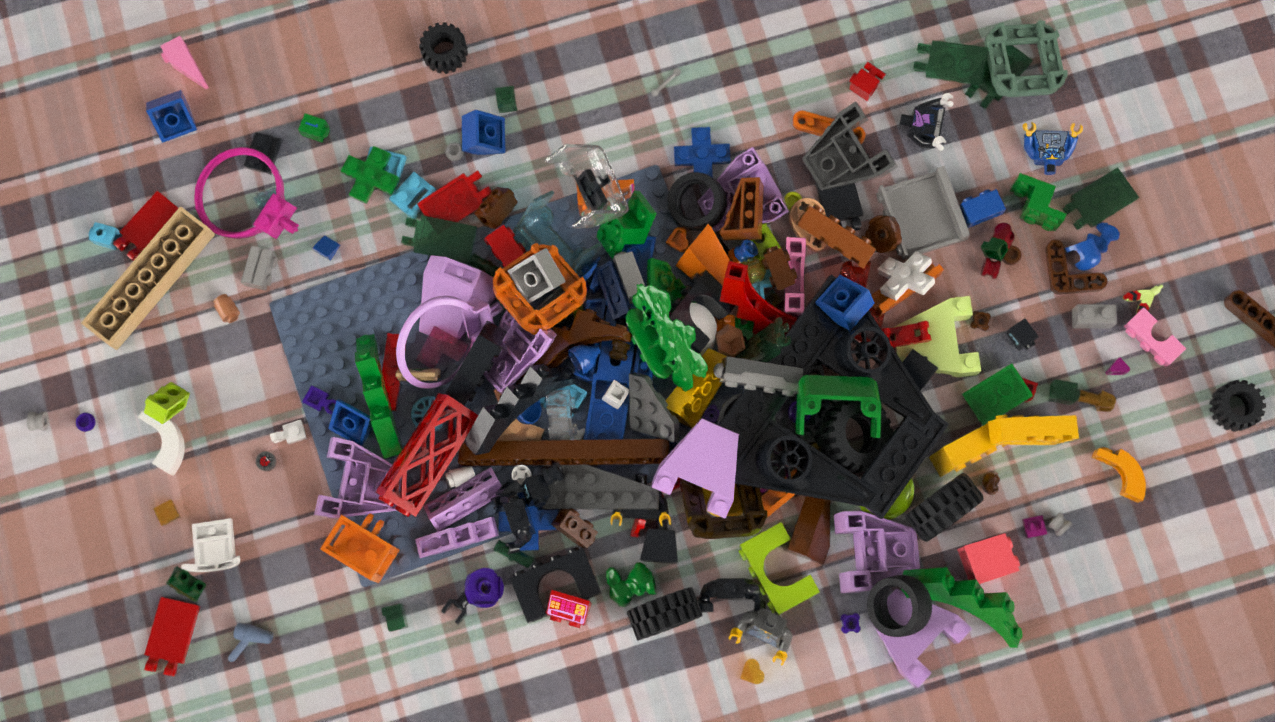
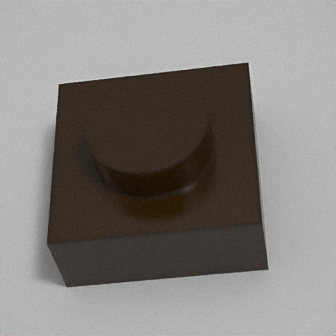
M773 289L764 295L765 300L775 308L780 309L784 306L783 301Z

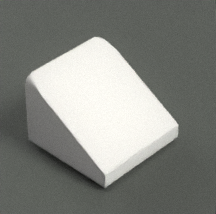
M613 380L602 400L619 409L629 394V389Z

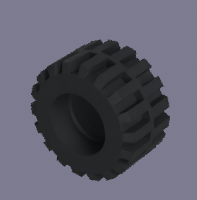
M443 22L442 25L435 23V27L429 26V30L423 32L424 37L420 38L421 44H419L425 64L432 71L436 69L437 73L440 74L442 71L445 74H449L450 70L455 72L457 67H462V62L465 63L467 60L466 56H468V47L463 33L451 23L448 26L447 22ZM449 42L454 45L452 50L446 54L434 52L436 46L440 43Z
M1246 380L1228 382L1219 387L1211 396L1213 399L1210 400L1209 404L1212 407L1209 410L1214 413L1211 417L1213 420H1218L1217 425H1224L1223 429H1231L1233 432L1242 431L1256 425L1265 414V411L1262 409L1266 408V403L1262 401L1265 397L1260 395L1261 390L1259 388L1255 389V384H1248ZM1231 396H1236L1244 402V416L1237 415L1231 410L1229 405Z

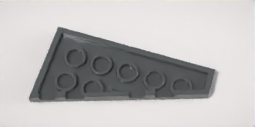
M560 465L564 474V480H556L553 484L548 485L551 496L547 503L542 506L544 510H569L570 508L574 510L659 509V490L589 465Z

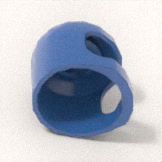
M1093 238L1065 248L1067 254L1072 251L1078 252L1080 261L1074 265L1081 271L1092 269L1101 261V253Z

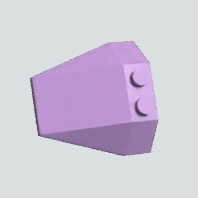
M507 310L502 316L499 325L500 328L507 331L500 344L503 349L498 357L494 356L491 361L494 364L489 373L485 371L483 374L500 394H503L507 386H512L548 350L557 335L551 328L547 331L539 329L536 335H532L524 330Z

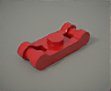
M928 321L881 329L889 338V341L890 335L895 334L896 340L890 341L893 348L931 341V335L928 334ZM920 330L921 335L916 337L915 331Z

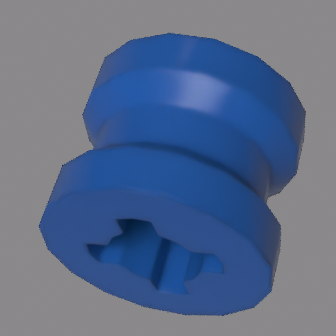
M746 239L741 245L734 248V254L740 262L747 263L750 257L753 258L758 254V249L753 241Z

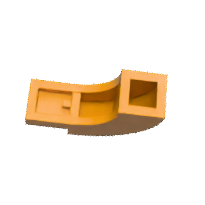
M1106 447L1094 450L1091 458L1113 467L1119 473L1122 480V489L1119 495L1137 503L1143 501L1146 492L1145 476L1134 457L1122 449L1117 450L1115 454Z

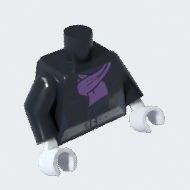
M945 93L942 98L915 106L912 116L901 114L899 125L909 127L908 137L912 138L920 148L936 147L939 151L944 149L940 143H946V140L940 134L945 113V107L943 106L945 104L948 107H952L954 104L952 101L947 102L948 99L953 98L950 93Z

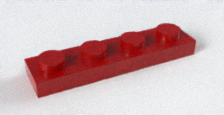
M387 333L382 375L391 410L397 411L401 381L396 377V372L399 369L396 358L399 334Z

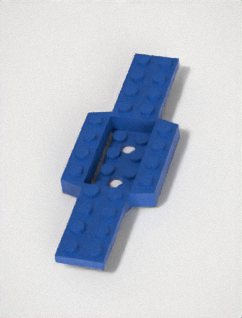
M647 236L644 244H625L622 252L626 253L633 252L645 287L647 286V260L653 258L656 237ZM605 298L587 300L585 310L591 309L596 311V315L604 321L608 304ZM633 303L630 304L631 309L636 308ZM608 307L605 321L609 322L610 326L615 327L617 321L613 320ZM632 340L631 342H625L631 345L630 350L627 351V361H621L618 366L611 365V357L608 356L609 351L612 350V341H602L597 372L598 357L594 367L584 375H581L575 368L574 375L578 379L592 384L584 440L624 439L629 408V394L619 409L603 401L602 397L613 380L629 389V374L635 348ZM600 342L588 346H598L600 348ZM637 347L634 372L647 375L653 380V372L650 370L647 362L642 361L640 357L642 353L639 347Z

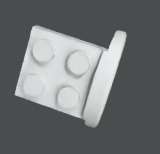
M233 519L192 524L195 564H182V570L184 569L189 572H213L230 569L239 565L240 556L235 554Z

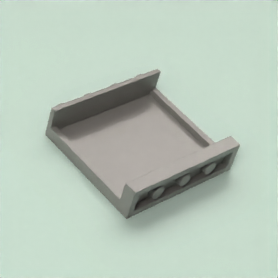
M945 166L937 168L933 173L891 186L883 187V185H880L876 195L878 202L882 203L884 207L883 215L894 216L900 226L902 242L895 249L897 254L901 255L902 260L910 258L915 251L924 254L966 241L969 238L970 233Z

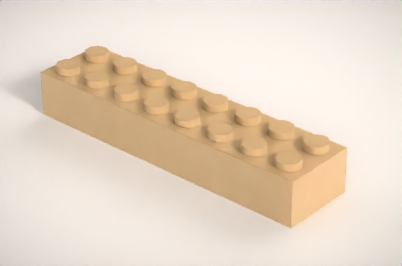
M180 206L81 324L110 347L118 350L215 236V233Z

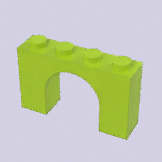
M782 522L740 544V550H738L742 560H747L749 563L748 571L752 578H757L762 596H767L769 600L767 605L770 611L776 613V615H780L820 593L811 574L789 586H778L767 578L764 572L766 556L774 549L791 540Z

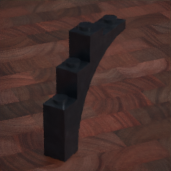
M544 364L530 366L521 384L507 386L496 405L482 408L464 443L475 455L489 453L507 427L527 408L551 392L575 384L578 378L567 366L548 368Z

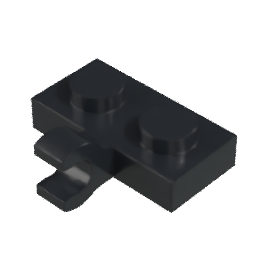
M591 169L584 170L576 179V182L592 212H598L608 202L601 188L608 185L611 180L608 174L601 178L600 176L595 177Z

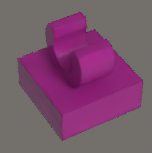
M1043 515L1022 519L1026 539L1047 535Z

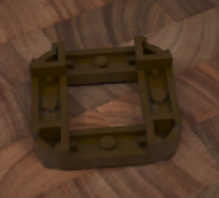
M680 478V489L686 519L693 536L703 539L748 537L759 533L768 516L767 510H764L760 489L737 484L743 515L726 516V518L711 517L710 514H707L702 487Z

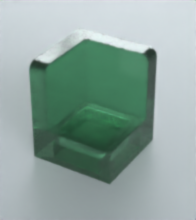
M400 603L381 608L382 615L386 617L389 632L408 628L404 604Z

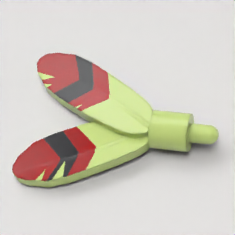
M1163 285L1154 286L1150 290L1128 292L1123 296V299L1128 302L1141 300L1136 314L1142 308L1148 311L1154 296L1161 292L1160 289L1163 288Z

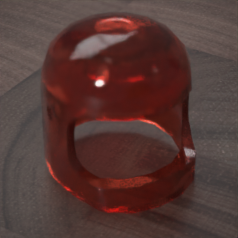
M852 260L845 261L841 265L839 275L866 288L871 261H868L864 269L852 266Z

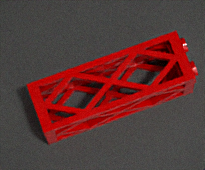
M438 393L377 488L376 493L380 495L378 499L391 507L395 504L396 507L394 509L407 517L410 514L416 517L463 444L478 415L449 395ZM456 417V428L453 431V418ZM448 421L447 439L434 445L435 427ZM429 434V448L426 449L427 436ZM428 460V472L426 474V461ZM421 464L420 481L406 488L407 471ZM400 478H401V491H399V479H400ZM416 489L414 492L406 495V493Z

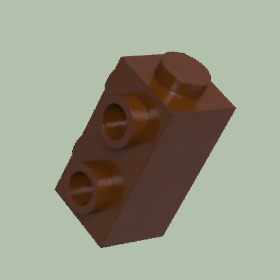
M496 187L492 190L490 196L480 204L474 214L483 226L496 229L502 224L505 217L513 211L518 201L514 197L513 191L509 188Z
M777 245L766 249L767 253L764 254L765 258L762 259L765 269H769L772 276L769 279L772 287H777L779 291L796 284L795 279L798 276L795 268H790L788 261H791L788 251H783V248H778Z
M572 508L569 510L561 509L551 525L578 547L588 549L594 543L595 537L598 534L593 529L594 525L588 520H582L579 517L580 514Z

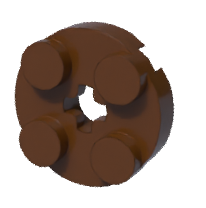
M878 215L869 221L868 224L870 225L868 230L865 231V237L872 241L870 245L878 253H889L897 245L901 244V230L894 216ZM882 229L885 231V237H881L880 235L883 233Z

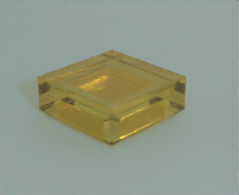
M171 499L153 508L161 526H165L181 517Z

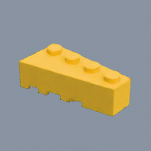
M710 348L702 355L708 365L706 377H697L693 374V388L685 392L681 387L677 386L665 400L671 415H675L680 423L690 428H693L699 422L722 384L720 378L714 375L713 369L716 364L722 363V359L727 356Z
M986 424L942 447L932 454L929 459L939 476L942 477L953 470L956 472L962 470L968 462H971V464L982 459L981 455L984 453L987 456L997 451L996 447L999 445L990 444L989 426Z

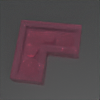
M434 326L416 360L430 368H435L442 353L459 362L469 344Z

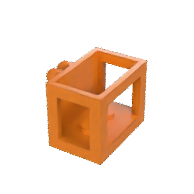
M369 513L361 526L341 515L320 550L367 579L380 583L400 551L377 536L384 525V521L380 519L372 532H370L367 528L373 521V514ZM344 525L345 527L341 531L333 546L329 545L335 537L338 530L340 529V527Z

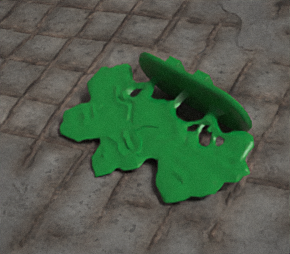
M642 283L636 284L637 293L632 296V302L636 308L630 309L626 315V323L633 336L631 340L634 345H638L642 353L640 355L642 361L647 362L655 376L665 379L672 374L673 383L686 392L693 388V374L697 377L705 378L708 371V365L701 354L691 349V344L695 341V328L690 325L685 326L678 319L670 320L671 301L668 292L658 289L651 284L646 287ZM648 310L652 312L651 319L647 315Z

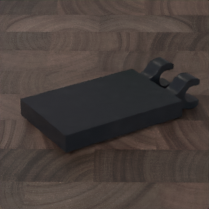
M814 179L820 204L823 206L826 216L833 215L840 221L850 219L852 228L856 231L861 230L862 224L859 217L863 216V210L855 183L821 191Z

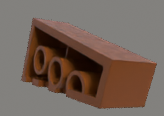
M816 204L813 207L808 205L796 224L864 269L876 251L870 245L872 241L863 235L861 238L854 234L856 230L848 225L844 228L838 224L840 220L833 215L827 217L823 214L824 210Z

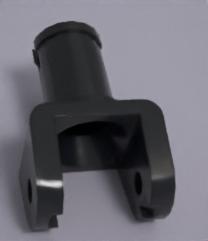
M465 590L457 600L449 599L441 610L445 614L452 605L460 609L462 613L455 621L457 625L467 616L466 606L469 603Z

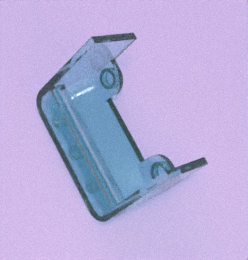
M547 192L532 200L513 229L515 234L513 238L517 244L520 242L526 252L531 250V246L535 243H538V245L556 246L558 253L578 274L584 265H588L601 248L602 243L599 242L588 249L579 247L573 251L550 226L554 220V215L547 204L554 195V192Z

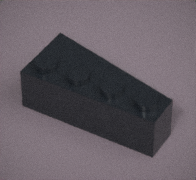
M488 320L486 321L445 392L446 395H449L464 406L467 401L472 402L477 393L474 389L476 386L480 388L486 378L482 375L485 371L489 373L494 364L491 361L494 356L498 357L503 349L500 344L507 331Z

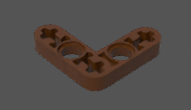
M1051 240L1046 245L1045 253L1049 282L1053 293L1062 295L1098 292L1106 287L1108 280L1102 273L1068 275L1065 248L1060 240ZM1055 245L1056 248H1059L1056 252L1057 258L1051 259L1055 256V252L1050 248ZM1055 262L1060 263L1062 271H1055L1052 264ZM1063 275L1060 277V283L1064 284V286L1060 289L1056 284L1059 281L1058 276ZM1096 278H1098V281H1102L1099 286L1097 283H1091L1088 288V283L1095 281ZM1074 280H1082L1084 283L1083 288L1075 287Z

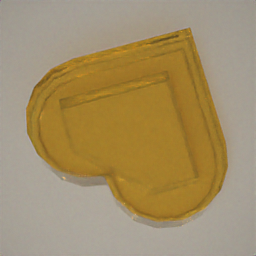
M749 659L745 662L740 677L741 680L753 684H761L764 681L765 675L759 669L760 665L757 660Z

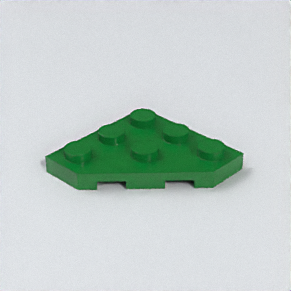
M650 258L647 260V286L651 284L658 289L668 292L672 303L677 297L680 298L682 295L680 292L685 285L679 278L676 279L671 272L672 268L668 262ZM648 310L647 314L652 315V312Z

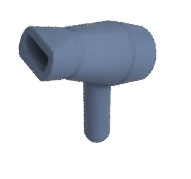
M238 623L234 628L233 635L235 639L241 641L228 656V660L234 662L249 642L270 644L274 633L248 623Z

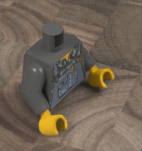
M764 608L757 611H747L736 625L737 628H732L729 640L732 636H736V644L739 643L743 634L742 631L779 648L773 657V662L779 658L782 660V666L787 659L786 652H788L793 638L792 632L787 627V620Z

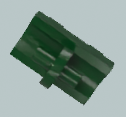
M178 566L173 569L171 576L165 583L175 589L176 593L183 594L194 602L198 601L206 586V583L198 580Z

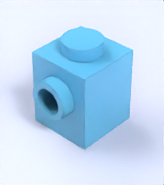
M95 222L89 231V240L95 245L116 250L117 247L113 243L122 234L115 227Z

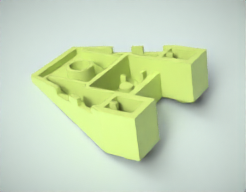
M970 296L950 298L895 326L928 321V334L931 335V341L896 347V353L900 360L903 362L911 350L914 349L922 356H927L928 360L938 367L935 373L948 374L953 377L977 376L981 372L979 352L959 354L954 322L969 320L973 315ZM920 330L915 331L916 337L921 335Z

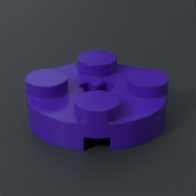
M480 568L467 575L465 594L468 603L478 608H488L497 604L496 602L501 599L504 592V584L501 577L493 569ZM482 583L488 586V590H485V593L481 590Z

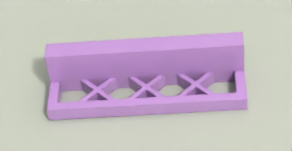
M492 467L423 507L429 520L437 532L491 502V498L499 496L496 495V491L502 485ZM490 475L492 476V478L483 482L485 478H487ZM474 486L470 491H466L469 487ZM457 496L453 501H449L450 498ZM439 506L437 510L431 513V509Z

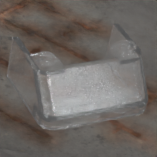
M564 144L544 159L546 163H559L561 172L569 177H574L575 180L587 169H591L595 177L600 176L603 178L608 174L611 180L608 185L601 188L608 202L600 210L592 211L579 187L587 209L581 213L582 218L572 225L573 228H594L619 218L628 212L629 207L607 155L600 146Z

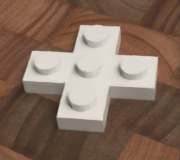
M917 251L905 263L888 257L877 269L878 274L889 279L880 288L881 294L895 301L908 288L924 295L935 284L934 277L923 273L932 264L931 258Z

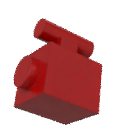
M869 62L864 66L869 73L861 68L849 80L851 82L849 90L866 101L870 99L878 88L880 80L876 76L881 80L886 76V73Z

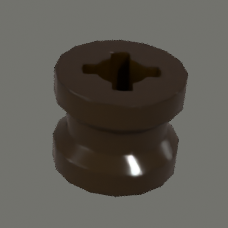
M612 340V350L609 351L608 356L616 360L627 361V351L630 350L631 345L622 341Z

